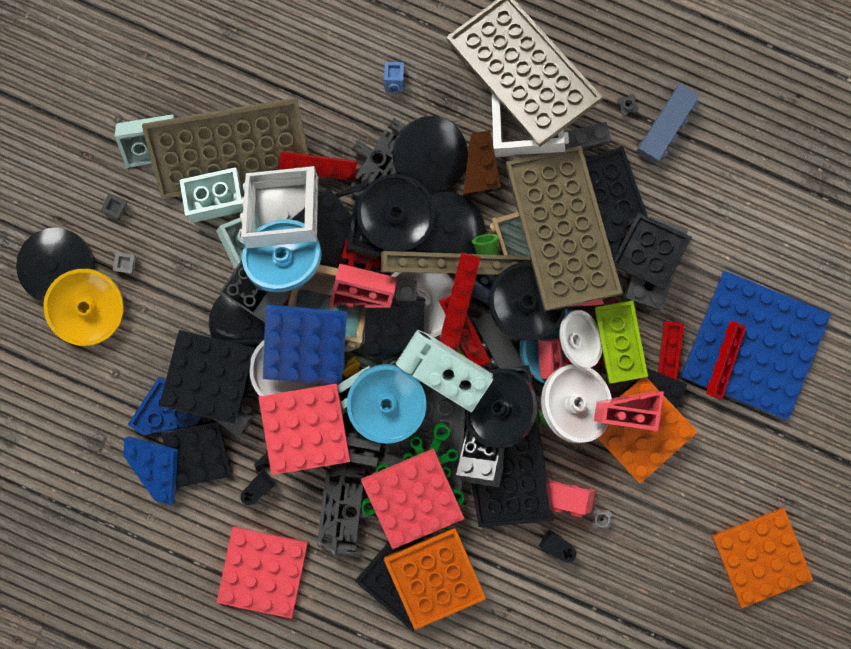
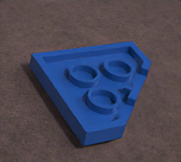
M159 376L128 423V426L142 435L198 424L203 416L159 406L166 379Z
M131 436L124 438L123 456L155 501L168 505L175 503L178 450Z

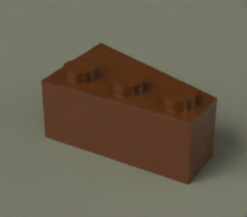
M490 130L471 134L463 190L464 197L497 191L501 188Z

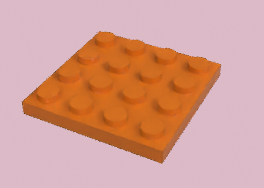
M646 377L638 379L619 397L659 390ZM663 395L658 431L609 424L605 432L597 439L641 484L698 431Z
M783 507L711 535L741 608L813 580Z
M455 527L384 557L385 564L414 630L486 599Z

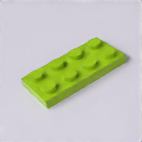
M628 301L595 307L594 311L608 383L612 384L648 377L634 302Z

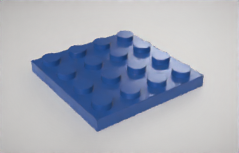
M266 305L263 379L323 385L336 383L339 385L342 383L347 312Z

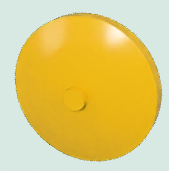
M83 268L68 271L55 279L46 292L43 308L49 327L59 338L74 345L90 346L106 340L117 330L124 314V301L120 289L111 278L99 271Z

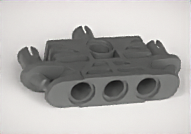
M394 117L388 128L399 134L406 125ZM385 129L373 149L359 140L355 142L351 150L366 158L365 163L355 177L356 181H361L362 183L364 180H367L371 183L380 175L397 174L393 163V147L396 140L393 133L389 134V131ZM377 155L383 157V161L380 164L373 162V158ZM387 158H389L391 161L385 171H383L382 168L386 166ZM353 182V183L351 184L352 187H354L355 185H357V184H355V182ZM363 191L355 192L351 195L359 199Z
M347 462L342 467L336 468L333 471L327 469L325 475L317 546L320 547V544L324 546L325 549L332 553L333 557H336V554L355 557L356 544L338 543V540L343 541L344 538L346 541L352 539L353 542H357L360 518L379 521L376 513L365 515L362 512L364 489L362 482L357 484V482L351 483V481L345 480L346 478H364L366 468L347 466ZM341 475L339 481H331V477ZM343 485H346L344 498H341ZM346 504L342 511L343 516H339L340 505ZM354 507L357 510V514L354 516L349 515L347 508ZM338 522H341L340 535H337ZM323 537H332V543L325 541Z

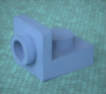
M385 62V92H404V62Z

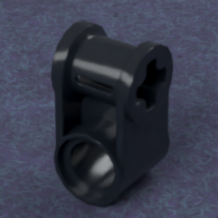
M263 470L242 491L240 496L242 503L248 506L253 505L277 483ZM246 492H248V493L253 492V493H254L253 499L250 498V499L248 500V499L246 498L247 495H248Z
M549 529L538 545L564 562H572L577 555L571 543ZM570 548L571 555L567 554L564 556L563 550Z

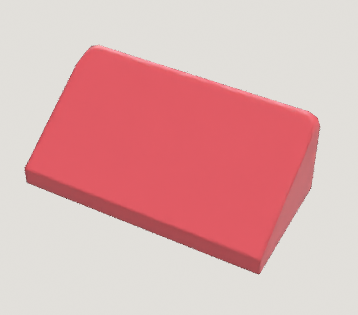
M560 337L543 339L537 342L542 379H548L555 370L563 367Z

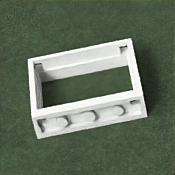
M492 93L495 157L565 152V144L569 143L568 132H564V130L558 133V138L550 139L541 147L534 140L503 142L501 102Z
M314 166L246 173L245 183L243 184L244 197L241 199L243 213L240 214L242 229L239 230L241 234L240 240L244 241L246 248L317 241L318 176ZM306 184L304 228L254 232L256 189Z

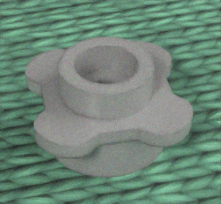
M595 509L593 511L594 520L591 523L594 528L609 529L611 526V512L609 510L600 511Z

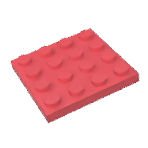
M337 383L259 396L271 475L350 462Z
M434 448L361 479L392 549L464 519Z
M233 526L217 603L292 619L308 542Z

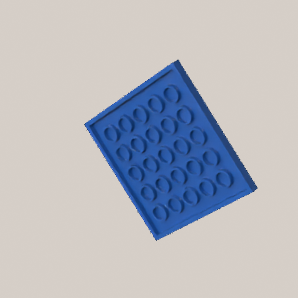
M723 271L680 377L707 388L714 372V365L717 363L720 354V347L726 336V329L730 321L738 322L746 326V330L724 395L784 420H789L831 314Z

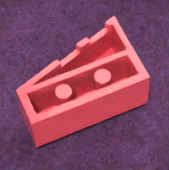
M339 264L329 308H335L336 305H347V308H353L354 305H365L366 308H390L397 278Z
M653 390L596 401L594 421L658 431L664 392Z
M548 480L553 511L562 513L563 510L571 511L570 515L582 517V514L586 515L592 512L596 489L590 488L588 490L577 485L571 486Z

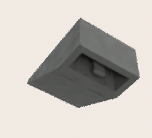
M242 260L219 292L263 322H265L266 305L283 306L291 294L289 291L270 292L256 286L247 276Z
M467 428L456 475L462 482L499 487L503 472L505 448H493L481 444L471 435Z

